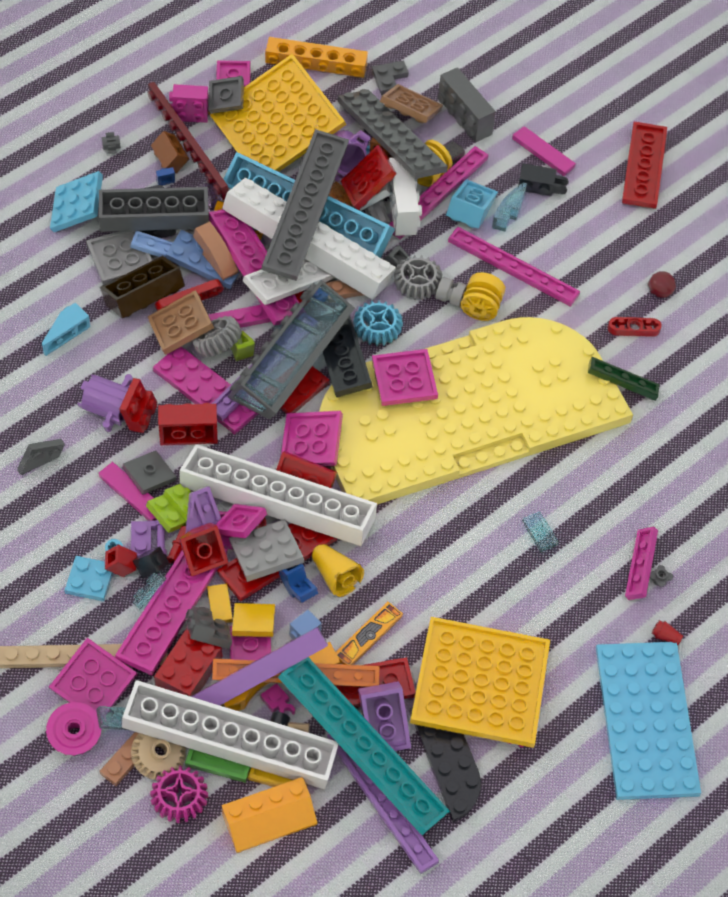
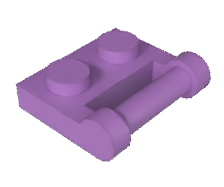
M158 520L131 521V550L137 553V557L151 550V530H157V547L160 546L167 557L165 528Z

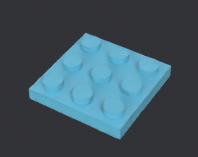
M99 171L56 187L50 229L53 232L98 216L99 190H101L103 175Z

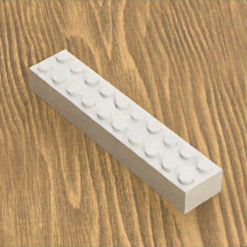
M244 178L227 192L222 209L272 239L287 202L257 185L252 180ZM321 222L318 223L305 257L307 261L372 300L390 283L396 268Z
M197 444L180 469V484L184 488L187 487L190 490L196 491L210 486L214 498L232 504L264 507L268 516L280 520L285 519L287 522L362 546L376 519L377 503Z
M138 680L135 681L122 717V728L291 780L303 777L305 784L324 790L338 748V743L334 740Z

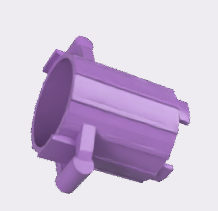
M348 130L337 131L333 134L349 139L346 152L338 170L339 174L335 178L337 182L367 156L366 148L371 137L361 130L355 135ZM359 137L360 139H362V140L365 141V142L362 143V142L359 141L357 138Z
M92 374L89 382L84 380L80 388L84 390L82 402H78L77 405L86 411L105 417L106 419L102 425L106 432H110L114 424L121 426V423L125 421L119 408L133 380L131 374L125 375L122 384Z

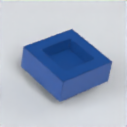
M173 167L156 171L157 185L163 186L175 183Z

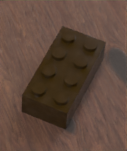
M162 255L101 286L100 289L106 306L123 319L140 309L147 308L148 305L171 293L178 292L179 289L185 287L180 268Z

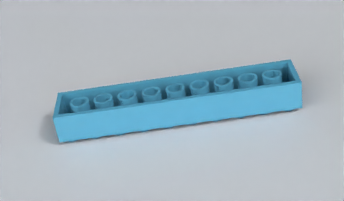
M236 152L224 177V181L229 189H232L244 178H247L286 202L295 182L294 179ZM330 196L319 222L344 235V237L359 244V246L374 253L379 258L382 257L395 230L392 226Z

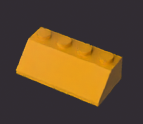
M303 777L222 805V816L236 853L317 825L312 800Z

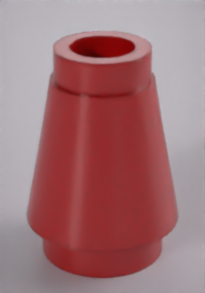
M658 620L651 633L655 635L656 639L677 643V646L683 638V635L665 620Z

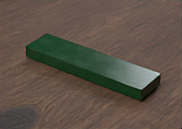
M591 357L588 366L589 374L610 381L656 401L658 398L660 384Z

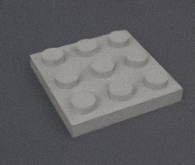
M119 231L86 240L87 247L103 285L152 261L149 253L130 248L136 231Z
M285 519L254 529L246 538H229L230 545L247 582L304 563L303 555Z

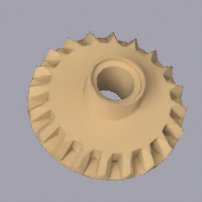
M139 733L131 747V758L135 768L143 776L156 780L157 775L163 777V770L170 773L171 766L176 771L180 765H184L186 747ZM155 747L162 748L164 755H158L155 752Z

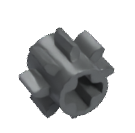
M108 132L106 137H102L103 150H108V154L117 153L116 149L121 148L119 135L114 136V132Z

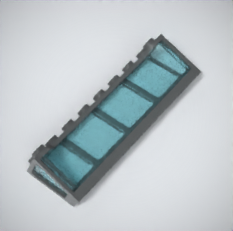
M322 280L317 284L312 283L300 296L302 301L294 304L290 309L292 314L290 316L286 315L280 322L282 327L280 329L276 328L270 335L272 340L270 342L266 341L260 348L262 353L260 355L256 354L250 361L252 366L250 368L246 367L240 374V378L230 387L232 392L228 398L269 420L279 411L355 309V307Z

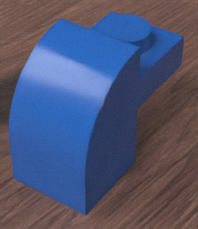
M303 564L279 571L280 578L292 598L296 597L303 603L319 594L317 587L307 578Z

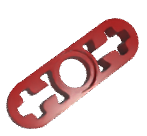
M613 317L609 321L608 331L616 336L655 337L659 335L662 324L655 318ZM636 324L639 326V329L634 330L630 325Z

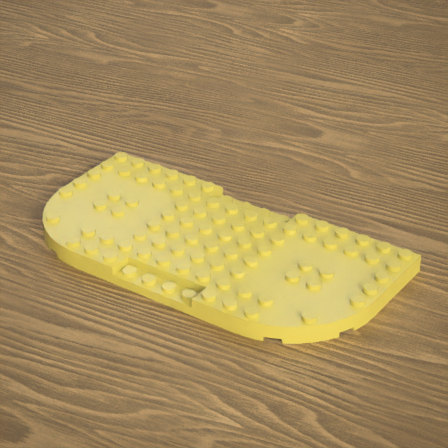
M534 317L504 320L471 330L468 336L425 348L428 350L438 399L382 406L372 361L366 362L373 388L336 397L331 385L322 400L319 411H341L343 413L337 466H330L333 471L337 472L336 480L341 491L375 502L377 505L629 424L633 417L616 384L588 373L591 357L602 360L594 346L584 336L566 325Z

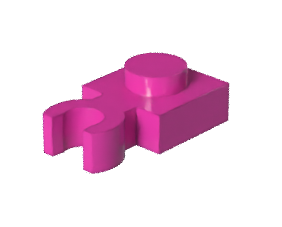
M277 683L260 694L261 700L272 712L279 710L282 713L290 711L293 715L295 714V707L287 704L289 697Z

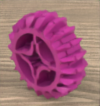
M180 765L178 770L175 771L171 766L170 773L163 770V777L157 775V783H152L153 790L150 791V796L152 797L151 804L155 805L154 810L156 813L160 812L161 818L168 815L167 819L169 822L176 818V823L179 824L181 818L188 822V816L195 819L196 812L202 813V806L207 805V800L205 799L208 798V792L206 791L208 788L207 784L203 783L204 778L202 776L198 777L197 770L191 773V768L188 767L183 771ZM176 782L172 787H167L170 784ZM183 782L189 783L195 789H192V787H186L183 784ZM179 788H181L182 796H180L178 801L177 793H179ZM163 799L173 802L175 807L168 805ZM186 802H191L189 805L183 807V805Z

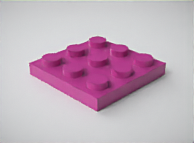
M427 349L372 355V364L382 406L438 399L437 387Z
M341 411L287 413L281 454L283 451H286L321 466H337L343 413Z
M86 638L50 684L49 689L69 703L80 702L89 705L97 712L102 722L135 679L137 672L92 640Z

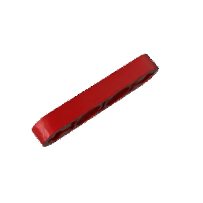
M214 279L162 298L155 303V308L158 311L195 290L201 301L219 295L224 288L220 280Z

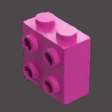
M174 84L173 91L169 93V102H172L170 105L180 119L186 122L208 123V86Z

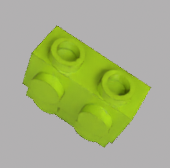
M181 484L165 489L163 495L147 501L146 507L168 533L186 526L189 493L191 491L189 488H184Z

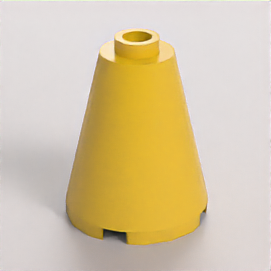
M326 544L318 545L314 548L312 559L331 593L337 597H343L356 589L354 585L357 581L361 583L364 577L362 566Z

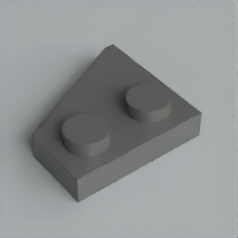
M62 439L28 444L17 468L20 475H23L58 458L65 443Z

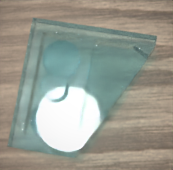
M162 570L151 574L145 586L138 589L134 594L133 598L135 599L133 603L139 609L143 607L167 579Z

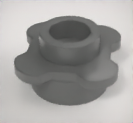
M659 565L655 571H651L650 578L655 585L664 587L668 581L673 579V574L667 572L663 565Z

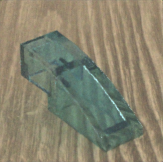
M527 183L517 186L502 200L493 217V229L506 232L509 220H517Z

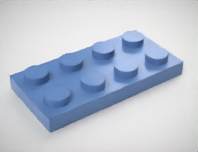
M181 229L165 257L209 280L218 279L222 286L231 289L240 274L239 268L237 267V274L223 280L202 255L203 249L193 238V235Z

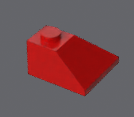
M207 523L191 529L179 538L191 576L229 563L217 525Z

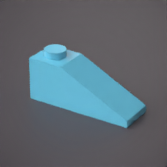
M76 302L60 312L44 338L42 347L45 356L90 328L89 315Z

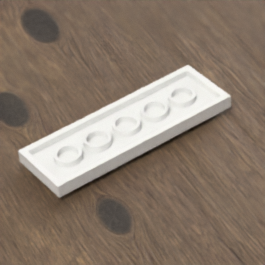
M305 259L297 281L259 270L245 275L243 282L264 305L304 291L312 283L317 284L320 280L327 282L336 277Z

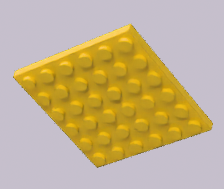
M293 54L244 87L243 109L213 114L208 112L236 152L278 172L306 154L315 129L334 134L347 125Z
M430 617L410 724L534 748L550 640Z

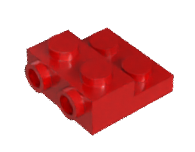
M133 378L119 410L130 431L144 433L150 423L151 415L155 413L157 408V400L152 391L145 390L140 379Z

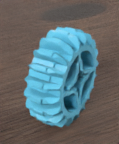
M371 300L370 305L364 303L363 307L359 306L353 319L354 329L358 338L362 337V341H368L369 345L375 343L378 346L379 343H382L385 346L386 342L391 344L393 339L397 340L403 327L402 316L399 314L398 309H394L393 304L388 306L387 301L384 304L380 300L377 303Z

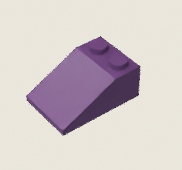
M399 681L359 688L358 693L362 716L394 751L411 748L403 689Z

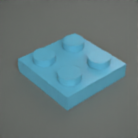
M76 556L65 587V594L104 602L113 573L105 570V561Z

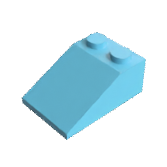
M466 179L452 196L446 216L454 221L466 223L471 228H479L486 218L498 191Z

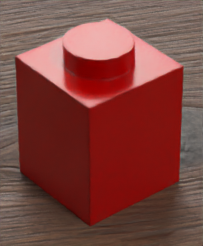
M121 545L111 548L105 552V570L125 577L136 571L133 560L137 558V553Z

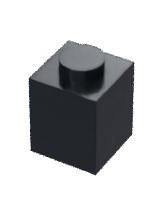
M160 546L144 552L133 560L142 578L158 573L170 564Z

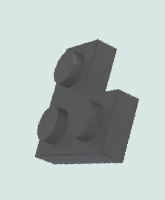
M404 60L372 66V73L381 95L396 86L395 79L409 76Z

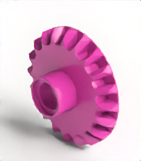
M80 702L66 703L58 707L50 715L46 726V734L51 746L65 756L83 755L85 752L91 751L92 747L97 745L102 730L101 720L97 712L89 705ZM74 727L80 729L76 734L69 733Z

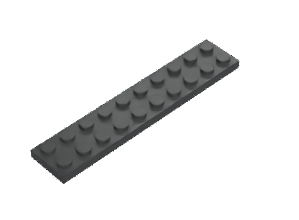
M362 89L358 92H347L338 96V103L414 179L447 172V165L398 117L385 107L372 92Z
M315 129L261 270L297 281L346 152L349 139Z

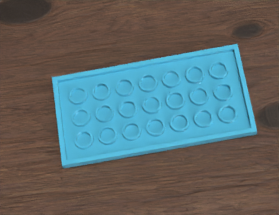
M653 642L596 645L616 800L699 797L701 795V788L677 643Z

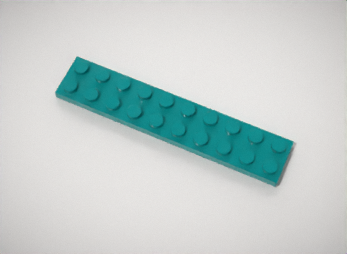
M309 657L294 664L279 675L278 678L421 835H424L450 812Z

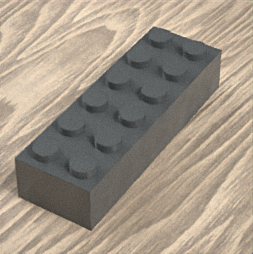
M208 187L99 190L100 232L195 229L209 222Z

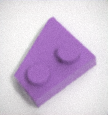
M210 486L189 493L186 533L207 523L216 525L221 517Z

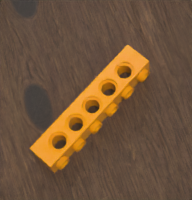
M269 37L265 50V63L277 65L293 54L304 69L362 78L365 76L368 62V51Z

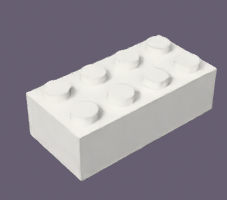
M389 158L397 173L393 180L389 182L391 191L389 200L395 236L416 235L417 227H420L419 216H422V207L418 205L420 200L419 191H416L417 179H414L394 158Z

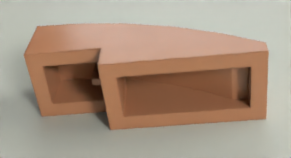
M211 222L195 228L193 238L203 249L202 255L219 276L225 280L237 274V266L226 244Z

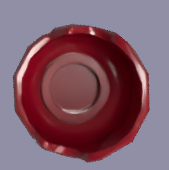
M659 271L652 275L647 286H649L651 294L660 298H666L674 293L676 282L670 273Z

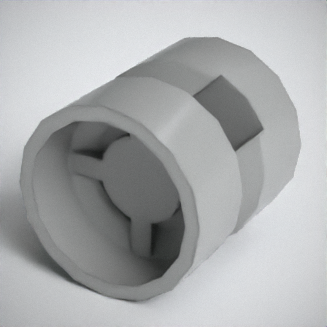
M442 277L436 292V299L443 302L449 300L450 304L461 307V300L466 291L467 284L461 282L454 283L452 279Z

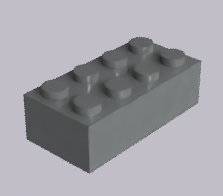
M458 67L441 74L438 100L447 108L449 114L453 115L457 123L465 129L467 135L475 142L493 135L496 111Z

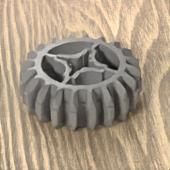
M414 255L412 259L407 257L406 261L402 260L397 265L394 272V283L397 290H401V295L406 294L407 298L412 296L414 300L417 297H420L421 300L424 297L429 299L431 295L435 296L443 274L440 270V265H436L435 260L430 262L429 257L424 259L422 255L420 258Z
M224 316L216 320L213 319L214 329L192 340L196 352L202 357L208 358L227 351L228 348L233 347V344L238 342L237 340L240 339L242 334L240 325L234 318Z

